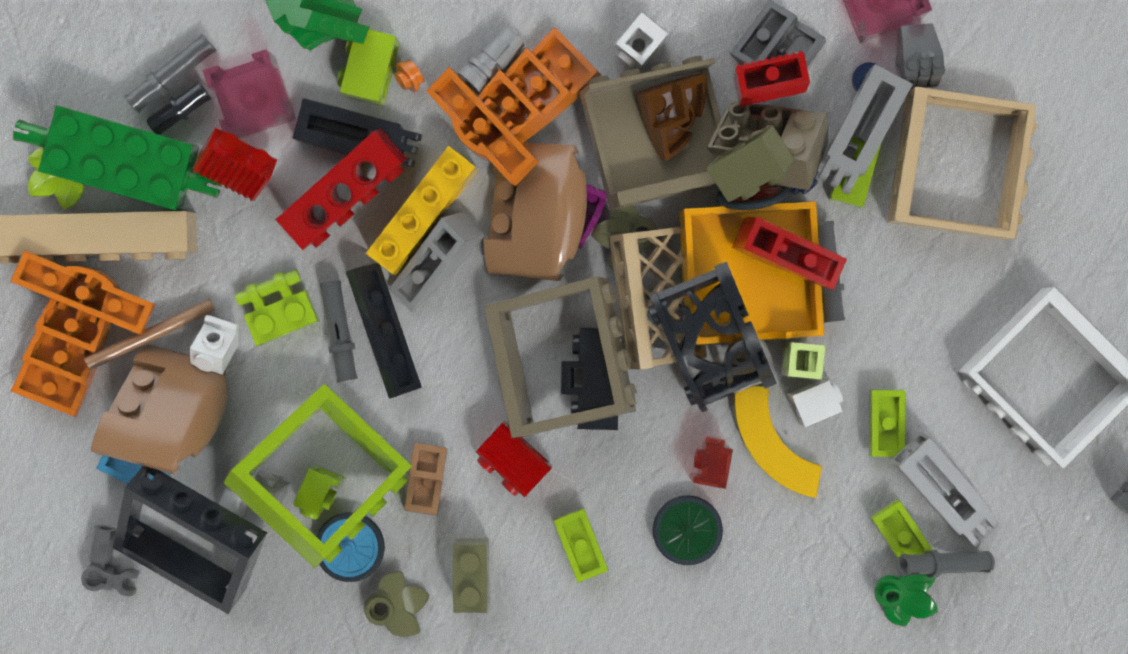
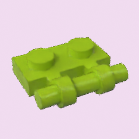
M297 269L288 273L281 271L274 274L273 279L261 284L252 283L246 286V290L235 294V299L239 306L252 302L256 310L243 315L256 346L263 345L320 321L308 291L304 290L294 294L291 285L302 281ZM280 291L283 299L267 306L264 296Z

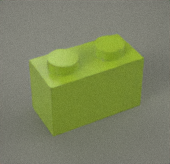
M369 29L363 44L347 41L346 54L349 55L346 67H341L337 80V86L341 87L340 92L345 97L384 107L400 45L397 37Z

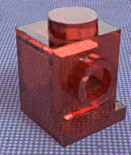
M706 436L702 449L696 448L693 468H697L698 472L690 474L692 483L726 489L733 449L725 445V439Z

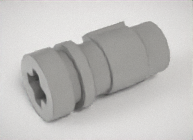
M504 27L497 36L490 40L476 58L472 57L468 61L470 65H464L457 74L479 95L499 70L503 71L516 57V54L524 47V43L511 29Z

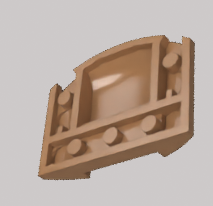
M524 142V146L538 159L539 163L516 186L511 184L495 166L492 169V172L497 174L488 239L483 238L487 272L560 281L564 275L558 274V272L567 262L568 258H574L584 228L587 206L585 172L583 169H579L574 153H579L577 146Z
M148 344L134 357V365L108 412L104 411L91 445V452L174 474L180 470V466L177 463L189 456L195 458L206 447L220 425L228 397V385L225 377L226 369L223 375L212 371L206 372L191 365L189 355Z

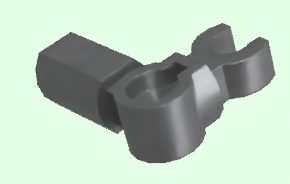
M106 525L94 526L88 556L91 564L82 573V585L90 591H98L100 589L111 591L114 588L123 596H133L137 588L128 587L125 584V578L136 579L140 572L131 568L118 572L117 568L107 565L112 560L116 527Z

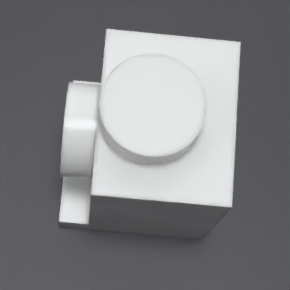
M641 13L616 43L615 49L619 52L616 57L627 68L632 69L636 66L641 70L666 41L668 33L644 13ZM634 42H642L645 49L641 52H636L632 48Z
M206 315L204 324L190 347V364L200 370L212 371L223 375L238 346L239 325Z

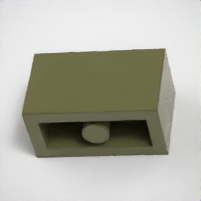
M772 125L718 155L706 169L729 203L738 197H741L742 200L752 197L760 190L759 186L766 182L772 186L788 176L786 170L795 159Z
M456 538L453 544V613H487L490 604L489 538Z

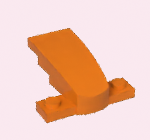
M554 27L532 51L526 48L505 73L499 70L479 95L450 67L443 72L426 92L452 119L451 122L462 143L480 159L491 162L511 184L516 186L539 163L538 159L523 143L568 108L580 96L579 92L589 85L588 81L590 79L599 77L602 74Z
M24 250L10 282L49 297L50 300L34 327L37 330L21 359L24 363L10 391L77 417L97 368L90 370L84 358L104 349L112 323L143 335L156 304L120 290L118 283L101 270L81 266L64 267Z

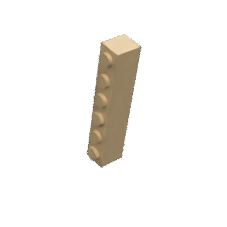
M189 211L0 215V264H18L24 250L52 262L53 256H65V262H87L86 256L99 255V261H120V255L131 254L132 260L138 261L153 260V254H165L166 260L186 259V253H197L196 213Z

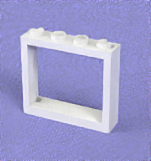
M1055 287L1042 288L958 371L965 378L962 382L963 385L974 395L978 396L981 394L989 402L986 405L987 409L1000 420L1004 417L1012 425L1009 429L1010 432L1022 443L1028 441L1036 449L1033 455L1047 467L1051 464L1064 469L1128 405V360ZM1043 308L1119 383L1054 448L978 374Z

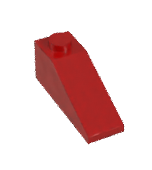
M759 217L744 218L732 246V249L760 262L830 290H834L847 261V258Z

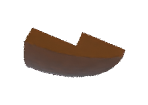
M701 73L679 78L637 93L646 129L661 160L667 161L675 156L693 136V133L687 130L693 126L696 116L702 117L706 100V74Z

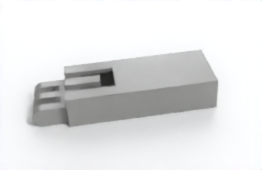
M876 64L869 69L823 155V158L827 159L818 179L825 181L832 170L836 173L830 185L836 188L841 179L845 177L847 181L844 183L842 191L846 194L850 193L857 178L866 173L912 87V83ZM852 135L866 142L856 161L851 159L858 148L852 142L849 143Z
M920 433L890 460L947 526L959 536L962 534L972 546L975 547L980 543L976 536L972 534L975 530L983 538L989 534L982 525L985 521L993 529L999 525L988 511L990 506L931 438L925 434ZM955 487L967 503L963 506L961 501L955 496L947 502L944 496H950L951 493L949 491Z

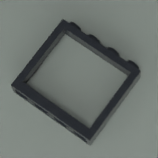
M142 466L124 489L113 549L229 615L247 588L267 532L162 471ZM149 475L154 476L152 480L149 479ZM143 504L238 558L233 574L139 521ZM133 530L139 532L141 535L139 537H136L135 535H133ZM248 531L257 536L254 543L252 542L253 538L246 535Z

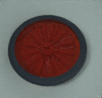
M766 182L759 186L760 190L755 195L746 200L738 197L728 203L720 190L717 193L716 199L721 206L728 209H760L782 201L788 194V187L770 186Z

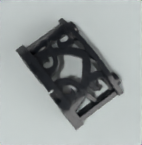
M727 262L715 266V270L659 293L654 292L650 294L654 305L648 307L653 322L655 326L662 324L675 358L688 386L684 387L688 401L691 406L697 404L701 412L707 411L706 405L760 383L763 384L764 389L777 384L752 322L744 323L743 318L749 316ZM720 281L702 301L695 293L697 290ZM688 295L697 307L695 312L692 313V310L684 304H678L679 309L684 313L683 317L680 319L673 318L667 309L666 303ZM714 310L719 319L722 312H728L730 318L727 322L720 323L712 317L711 313ZM705 321L712 329L719 333L732 335L741 332L742 336L735 339L728 346L724 355V364L708 361L694 353L698 335ZM675 332L685 333L682 343V349L677 340ZM737 352L746 353L743 358L735 357L736 364H732L733 356ZM689 366L699 370L700 372L694 377ZM706 381H712V382H710V383L705 384V385L702 386V384H703L704 382H706Z

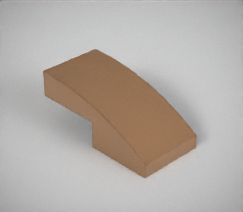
M414 443L411 459L412 467L409 470L410 478L404 511L438 516L448 448Z

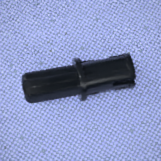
M197 82L177 98H169L170 103L147 118V124L155 134L160 135L180 120H188V115L212 98L203 85Z

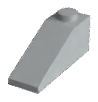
M463 212L442 217L389 290L411 312L415 311L468 258L485 234Z

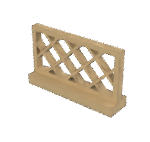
M682 227L609 236L619 314L623 326V345L630 358V369L642 370L653 368V366L677 363L675 355L671 356L673 351L667 336L661 332L663 329L662 324L655 327L650 323L647 311L649 310L648 307L653 304L650 294L661 292L665 285L670 288L676 286L670 278L678 266L681 268L684 266L681 251L676 255L665 245L672 235L682 232ZM658 236H664V237L661 239V241H659V240L656 238V237H658ZM647 238L656 246L648 260L639 254L637 239ZM661 251L673 261L665 274L652 265ZM648 270L660 279L652 293L643 286V277ZM686 295L673 300L669 308L667 307L673 318L680 319L674 311L682 299H686ZM678 333L676 335L679 343L683 339L685 333ZM658 336L669 347L662 357L653 359L651 345ZM706 344L695 345L696 352L694 353L701 358H706Z

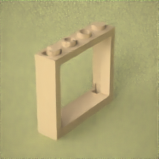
M914 87L909 90L904 107L887 223L1003 241L1015 239L1019 224H1022L1023 221L1022 215L1019 214L1021 201L1025 199L1028 190V183L1024 180L1026 168L1030 166L1033 158V149L1030 148L1031 135L1035 133L1038 123H1035L1036 105L922 87ZM926 105L1013 118L996 228L910 215Z

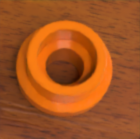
M411 60L398 62L395 65L397 72L394 73L396 81L403 90L409 89L415 93L420 89L419 85L424 83L422 73Z

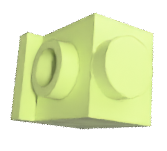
M785 341L781 374L791 377L822 380L825 345Z

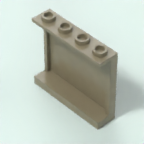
M694 56L683 60L682 65L674 67L671 66V62L661 63L651 67L652 71L640 73V69H633L621 73V78L609 80L608 75L590 79L588 81L589 85L579 92L610 211L717 185L706 169L718 156L708 151V144L721 119L708 70L710 66L716 63L715 58L702 61L701 56ZM701 73L706 74V100L702 117L696 116L693 126L687 130L692 132L693 136L679 153L667 161L661 160L646 129L637 93L679 78Z

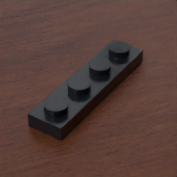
M373 263L347 271L346 275L389 399L422 388L380 264Z

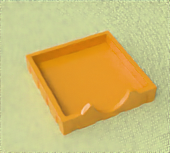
M816 201L779 203L752 210L707 207L689 208L679 211V223H681L682 232L680 233L681 255L684 261V266H682L683 282L715 270V266L727 262L749 316L743 318L744 323L752 322L759 340L824 336L822 288L820 285L732 249L745 217H759L819 245ZM720 281L697 290L695 293L702 301ZM686 295L684 305L688 306L692 313H694L697 307L692 299ZM714 310L711 313L712 317L720 323H725L730 318L728 312H722L719 319ZM705 321L698 335L696 345L732 343L742 334L741 332L732 335L719 333L712 329Z

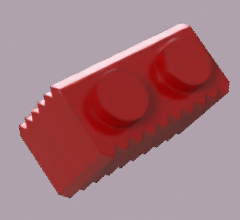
M799 51L798 54L792 52L791 55L786 53L784 57L779 55L777 59L772 56L770 60L765 58L763 62L758 60L757 63L751 61L750 64H747L745 62L743 66L738 64L733 78L740 107L806 93L810 84L805 55L802 51Z
M215 127L202 146L193 171L194 173L199 172L201 176H206L207 180L212 179L214 183L218 182L220 186L224 185L226 189L230 188L232 192L236 191L238 195L243 194L244 198L249 197L250 201H254L271 179L278 159L270 156L263 149H257L239 140L234 134L224 132Z
M505 420L476 450V453L480 456L477 462L487 472L492 473L495 470L504 478L501 484L514 496L520 493L525 498L552 469V464L523 437H511L509 424Z

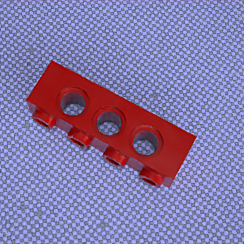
M381 128L375 130L275 220L302 250L311 244L317 248L331 236L327 232L330 227L335 223L341 227L355 215L351 209L361 201L365 206L380 193L376 187L382 181L386 180L390 184L404 171L401 165L407 158ZM364 161L374 165L376 174L373 179L363 175L361 166ZM339 183L349 187L351 191L349 200L339 197L337 193ZM315 205L321 206L325 210L326 220L324 222L314 217L313 208Z

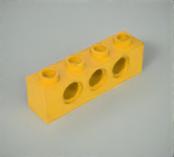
M448 146L366 254L391 274L398 275L478 172L477 168Z

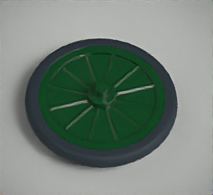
M691 495L675 497L666 502L655 516L653 523L654 542L661 554L676 564L696 565L706 561L716 552L722 540L723 526L719 513L713 505L700 497Z

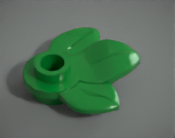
M925 574L900 575L899 577L894 575L883 576L874 587L875 599L880 605L884 606L885 616L891 623L905 627L909 623L911 616L925 619L938 612L937 604L926 593L936 578L927 577ZM891 591L896 592L895 594H892V595H886L888 592H891Z

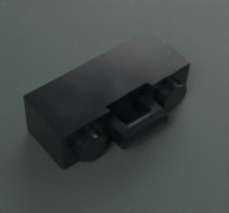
M579 328V334H573L572 354H579V361H561V394L578 395V401H571V414L614 404L598 328ZM574 368H583L582 388L574 387ZM618 416L578 424L577 429L618 430Z

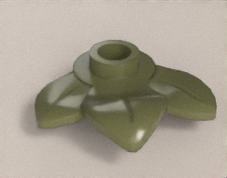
M632 205L611 210L612 219L599 223L591 232V236L601 245L611 248L609 236L634 233L638 227H644L647 231L658 229L651 219L640 216L635 206ZM647 238L637 239L639 254H641L642 250L654 245ZM610 253L609 267L613 268L612 253Z
M402 571L392 572L380 580L377 592L368 597L364 605V613L371 623L379 626L385 625L390 633L395 636H414L421 631L414 614L418 613L425 606L430 595L419 586H405V577ZM377 603H384L387 606V611L385 613L378 612L375 607Z

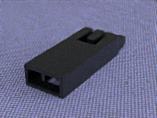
M303 98L292 139L297 142L348 155L366 138L368 130L375 131L381 128L403 154L408 152L417 155L419 148L406 143L408 139L421 142L422 134L402 129L401 124ZM406 157L407 160L402 165L414 167L415 160Z

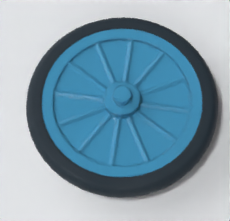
M344 512L331 517L321 526L316 537L324 544L354 512ZM367 516L361 520L366 526L352 540L346 536L339 543L344 549L329 564L324 559L319 564L330 577L343 582H356L369 577L380 566L385 552L384 538L376 523Z

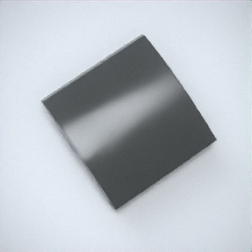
M768 0L730 54L744 65L745 62L747 64H750L751 61L757 63L758 60L763 62L765 58L770 60L772 56L777 59L779 55L784 57L786 53L791 55L792 52L798 54L799 51H802L808 68L826 43V38L799 22L797 15L774 1Z

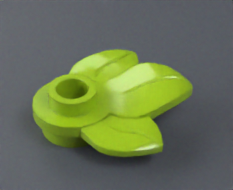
M39 148L28 157L30 164L36 168L28 181V193L34 197H45L55 194L61 207L68 210L82 197L85 189L84 184L38 172L43 154V148Z

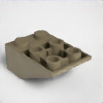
M729 100L708 144V151L720 155L773 125L795 159L786 170L788 176L775 185L809 190L829 143L827 113L761 104L740 107L739 102Z

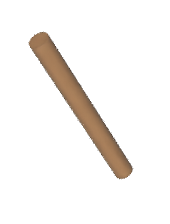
M208 299L145 329L143 335L136 333L84 358L88 368L93 370L216 310L211 300Z

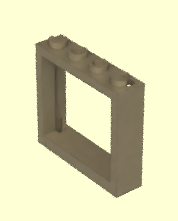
M596 276L484 306L512 438L530 436L636 412L635 394L637 390L633 383L630 384L628 370L631 368L628 352L622 348L620 336H623V326L619 316H615L613 303L616 302V294L612 292L611 284L608 283L607 278ZM590 291L614 404L534 423L511 312Z

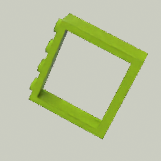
M324 383L229 472L223 483L315 569L324 559L329 564L344 549L339 543L346 536L352 540L366 526L361 520L368 513L374 517L385 506L387 501L383 497L389 491L395 495L408 481L404 475L412 465ZM320 410L390 474L324 544L251 476Z

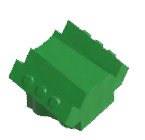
M265 0L273 21L284 33L291 35L301 47L309 51L322 43L336 38L363 44L370 28L369 26L357 23L363 9L358 8L354 0Z

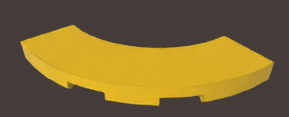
M755 385L735 393V419L744 445L759 467L779 484L804 496L816 498L822 465L809 462L797 456L779 438L769 413V388L764 389V387Z

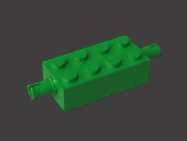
M58 105L55 107L49 128L28 123L21 119L15 124V128L28 131L29 134L13 131L14 141L43 148L38 172L176 211L182 210L188 190L210 195L213 198H218L221 190L207 186L208 183L220 186L218 182L214 183L212 179L207 180L206 176H201L199 172L194 173L193 167L199 148L192 144Z

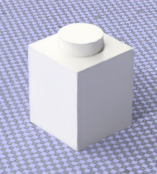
M822 379L787 394L799 424L804 427L843 412L839 404L843 402L842 394L836 383L831 384L830 380Z

